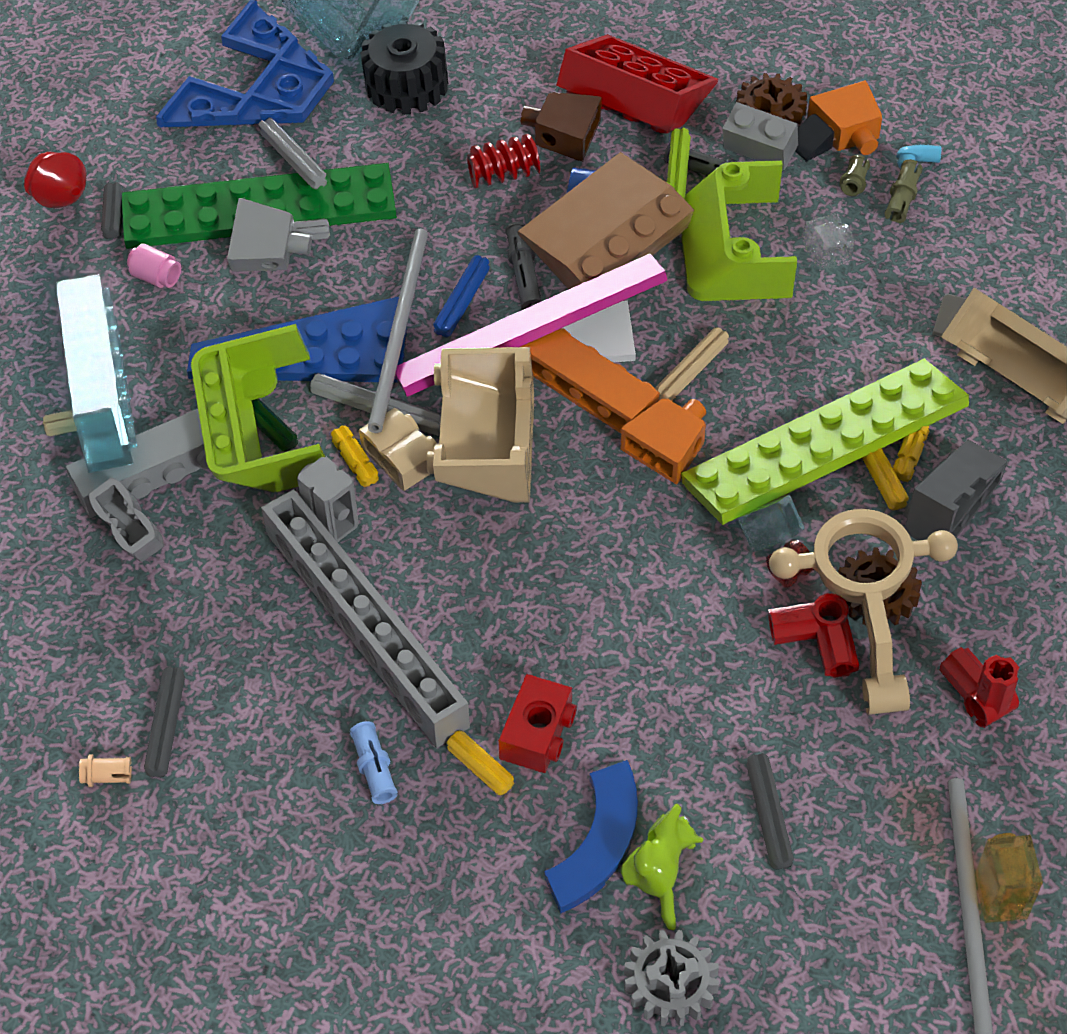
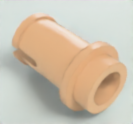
M89 754L88 759H80L79 781L80 783H87L88 787H93L94 783L130 784L132 766H130L132 763L131 757L94 758L93 754Z

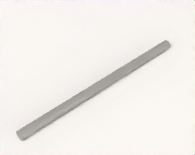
M417 229L414 233L368 423V430L372 433H380L383 429L427 242L428 232L424 229Z
M953 778L947 783L975 1034H993L965 784L963 779Z

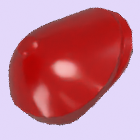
M41 153L32 160L24 178L25 191L39 204L48 208H62L72 205L81 197L85 190L86 168L83 162L71 153Z

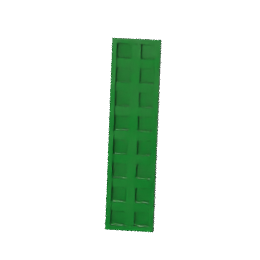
M389 163L323 170L326 173L325 179L327 184L324 187L320 186L318 189H313L298 173L122 192L126 249L137 248L141 244L157 246L231 237L238 198L289 212L292 214L294 222L327 219L329 226L394 219L397 216Z

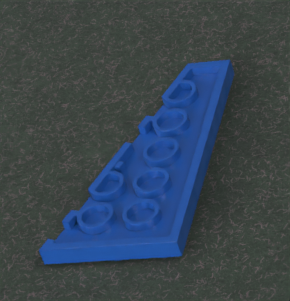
M399 296L191 344L187 367L188 379H193L191 361L200 349L296 324L310 354V360L276 368L277 381H311L315 374L320 373L344 382H379ZM407 327L398 365L404 363Z

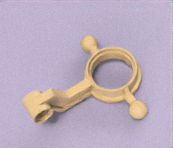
M869 509L848 510L833 516L821 527L815 539L814 552L798 554L791 548H779L772 553L769 566L772 573L781 579L794 577L800 569L813 568L820 574L822 582L833 594L841 596L848 602L862 604L870 642L871 678L863 679L862 682L863 699L869 703L866 713L872 715L908 711L910 708V695L907 679L904 674L893 675L892 638L883 600L894 594L908 577L914 557L929 555L932 559L939 562L948 561L956 554L958 543L955 536L945 530L933 532L927 540L912 541L906 529L887 514ZM866 534L880 538L888 543L896 554L898 565L889 576L880 581L860 583L840 575L833 568L828 552L831 546L844 536Z

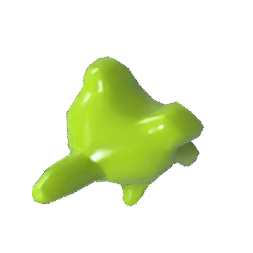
M675 803L666 814H662L648 831V840L640 847H637L621 865V875L626 885L637 886L646 894L659 897L661 917L669 930L676 929L674 893L672 888L677 879L681 851L686 848L694 849L695 843H702L704 841L702 837L695 833V830L690 826L685 816L679 817L681 806L678 803Z

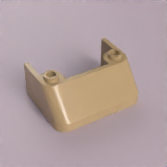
M973 288L941 337L959 347L960 351L957 355L970 364L976 366L978 361H981L1043 401V403L1049 406L1045 413L1064 424L1067 420V346L981 291Z

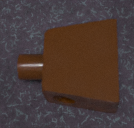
M551 92L547 95L542 108L525 105L521 113L520 122L521 125L535 128V144L537 146L583 162L601 121L602 97Z

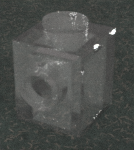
M836 212L805 222L802 246L820 272L851 263L855 240L850 227L847 224H843Z

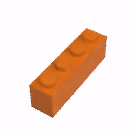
M563 328L520 346L530 347L533 377L619 433H621V428L659 401L660 392L650 383L636 378L627 372L622 365L614 364L600 355L592 346H586L572 337Z

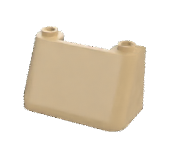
M530 347L442 349L441 364L434 365L435 386H441L443 395L439 444L434 446V451H428L427 453L428 474H434L435 481L514 503H530L534 422V381Z

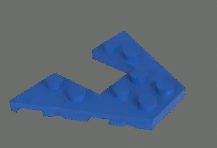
M250 0L222 34V45L271 61L246 94L188 76L156 116L158 127L259 124L261 120L266 121L268 118H273L277 123H304L333 84V72L325 64L318 62L317 56L310 50L306 51L298 44L297 38L285 26L277 24V19L273 15L268 16L257 5V0Z

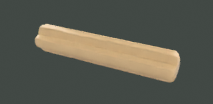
M719 327L713 328L655 387L660 392L659 400L669 399L672 401L728 344V333Z

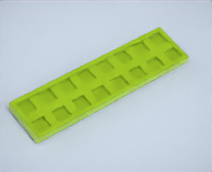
M924 358L682 472V483L724 525L865 457L870 452L873 453L879 448L894 443L920 430L923 426H929L968 407L969 394Z

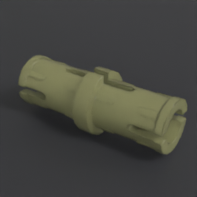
M905 160L901 164L899 176L890 188L891 199L885 210L886 219L890 218L893 211L891 221L903 223L906 220L910 203L916 199L918 192L916 186L923 170L922 165L919 164L914 172L917 164L916 160Z

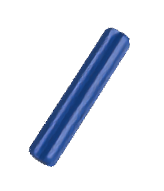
M475 255L471 259L433 324L435 334L447 338L453 333L490 269L488 265L490 262L486 257L482 258L479 255Z

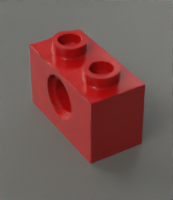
M526 674L498 740L499 759L546 773L550 761L557 762L562 752L564 738H560L563 728H571L576 716L577 705L572 704V687ZM535 723H544L547 726L538 728L532 725Z

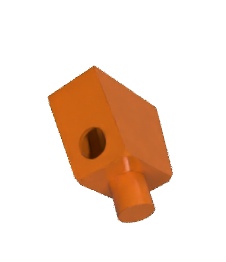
M866 80L810 97L807 118L812 114H816L833 129V147L837 151L856 146L862 155H869L877 149L878 141L876 139L880 135L882 113Z
M669 399L659 400L621 428L620 450L677 485L682 478L681 473L687 471L704 444L706 424L702 420L706 415L704 405L696 399H690L683 407Z

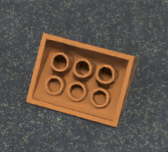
M620 152L518 230V235L568 289H571L650 253L653 256L688 228L694 209L670 184Z

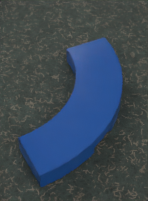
M628 760L590 773L589 780L596 803V811L591 829L583 843L570 857L555 867L544 871V878L560 914L578 906L605 886V882L613 875L619 865H622L629 852L637 821L638 799L633 772Z

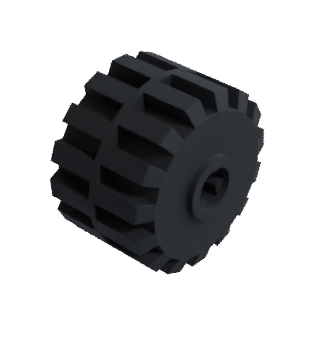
M398 21L399 24L391 25L390 23L382 25V30L372 31L369 34V40H364L361 46V61L368 98L372 97L373 104L378 108L385 104L386 111L394 113L396 108L402 109V115L411 114L412 108H418L420 113L427 111V103L429 102L436 106L441 102L440 95H446L448 90L447 84H449L442 37L437 36V31L432 27L424 28V23L420 22L408 24L407 21Z

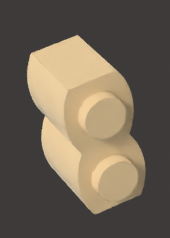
M393 408L386 412L383 429L380 433L370 432L368 424L359 429L362 448L403 491L430 475L427 471L428 451H434V446L437 442L431 436L426 437L419 432L418 425L411 415H404L398 409Z

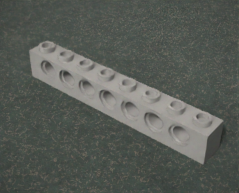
M293 489L262 506L265 530L268 537L436 749L445 744L456 731H466L469 729V705L466 699L298 493Z

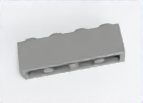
M198 409L67 465L66 469L72 488L89 518L97 515L90 503L89 493L110 478L119 481L136 499L147 496L154 489L168 483H177L186 475L199 469L209 468L206 461Z

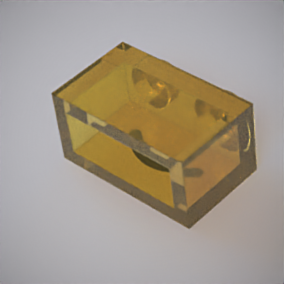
M1002 833L987 839L975 872L976 887L985 923L1028 919L1043 884L1031 835L1016 836L1013 833Z

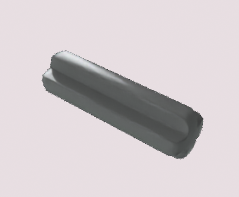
M108 182L104 186L101 230L103 232L102 236L105 239H116L121 235L123 191L122 185L118 182L114 184Z

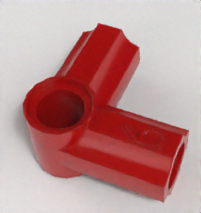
M827 593L819 596L813 603L768 609L769 627L774 645L816 639L825 676L833 678L845 677L859 670L857 653L848 621V605L841 596ZM833 616L836 617L837 620L827 621L822 617Z
M960 647L951 652L941 662L939 671L964 698V706L970 717L975 716L978 719L975 723L979 727L985 728L1019 707V699L1015 688L1018 682L1017 675L1020 667L1011 657L1004 658L993 655L985 660L983 665L969 648L964 649Z

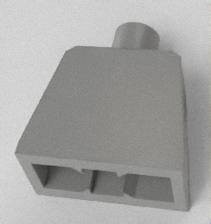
M238 198L227 257L231 271L287 270L291 253L310 254L312 235L294 232L295 223L291 213Z

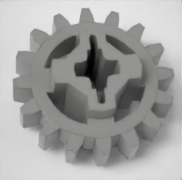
M660 930L659 941L654 942L646 935L643 937V950L636 947L631 949L630 959L633 962H625L624 975L629 978L625 979L624 990L627 993H634L631 996V1006L633 1008L640 1007L641 1005L645 1006L644 1019L648 1020L654 1014L660 1015V1026L665 1027L669 1017H675L678 1026L681 1027L684 1026V1019L687 1014L696 1021L701 1018L702 1010L700 1005L711 1009L713 1006L714 997L711 994L718 993L719 980L715 979V977L718 976L719 965L718 963H709L712 955L710 948L698 950L699 938L697 936L686 942L683 941L682 930L676 932L674 939H668L666 932ZM656 957L658 958L654 965L646 966L651 960ZM667 966L674 979L677 980V989H675L669 975H666ZM700 984L698 990L686 999L685 995L688 990L695 989Z

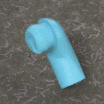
M919 144L902 147L896 155L898 167L901 169L903 161L909 159L916 160L917 162L940 163L941 146Z

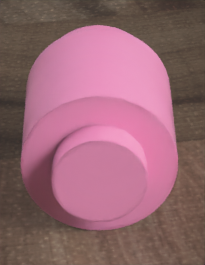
M141 244L134 248L127 258V266L131 276L159 288L164 286L168 288L173 287L181 274V264L176 261L174 256L146 244Z

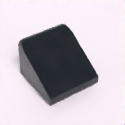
M812 114L798 127V146L795 152L807 162L832 149L833 129L819 116Z

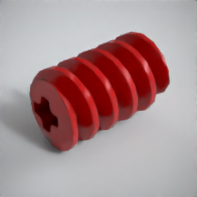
M529 134L522 135L521 143L515 136L509 139L508 145L503 139L497 140L495 148L490 142L484 143L482 151L478 145L471 146L470 154L467 155L468 170L475 189L479 188V178L481 177L489 186L492 184V175L495 174L500 183L504 182L505 172H509L512 179L516 180L518 169H522L525 177H530L531 166H534L540 174L538 149Z

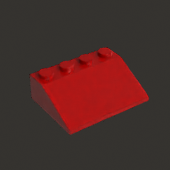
M607 34L565 49L556 86L566 89V93L602 97L601 109H614L623 113L622 116L627 120L634 122L643 121L650 124L652 130L667 134L675 128L682 127L718 83L719 79Z

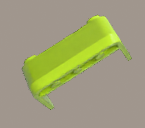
M782 160L724 163L685 194V201L694 209L688 228L681 233L687 291L694 299L700 301L793 297L797 256L761 257L760 247L752 239L745 237L730 238L726 204L778 202L783 168Z
M296 324L204 347L196 352L192 358L191 369L206 461L212 474L221 481L269 492H280L299 487L297 478L301 470L306 465L316 462L321 457H325L320 444L262 458L252 400L263 398L274 391L277 385L276 368L310 360V354Z

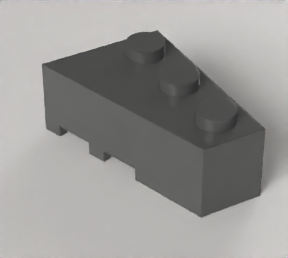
M969 439L957 450L953 449L947 459L914 488L912 499L903 514L907 518L905 529L908 534L919 541L927 540L935 531L945 530L957 538L1002 482L1007 460Z

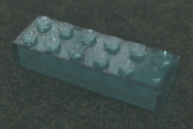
M99 274L56 282L72 414L88 473L134 464L131 449L138 448L134 425H132L134 424V418L126 380L127 373L123 360L121 335L118 320L113 311L114 306L110 288H102Z

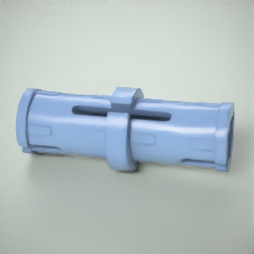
M370 721L360 722L350 729V736L353 738L359 756L357 766L359 772L366 777L372 802L375 804H385L394 800L398 793L388 768L390 759L388 753L381 748L375 724Z

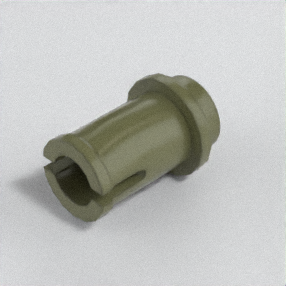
M863 155L852 156L849 159L846 173L840 178V187L848 196H857L866 188L865 177L870 168V161L868 159L865 160L862 166L865 159Z

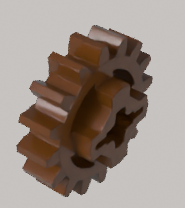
M763 73V79L759 80L752 76L750 84L742 83L741 90L737 91L736 102L801 124L802 116H806L807 92H801V84L792 85L793 78L791 77L781 80V76L778 73L774 78L769 77L767 73Z
M874 547L872 555L867 556L861 549L858 550L856 560L849 556L846 558L844 567H839L838 573L851 581L872 583L889 576L897 567L898 562L893 558L894 550L890 549L885 556L880 555L878 547ZM916 567L911 568L908 577L897 591L883 600L887 619L894 625L899 624L901 615L909 618L913 607L918 606L922 581L916 579L918 571ZM846 601L847 605L850 606L848 616L853 618L860 614L863 616L862 624L866 625L862 604Z

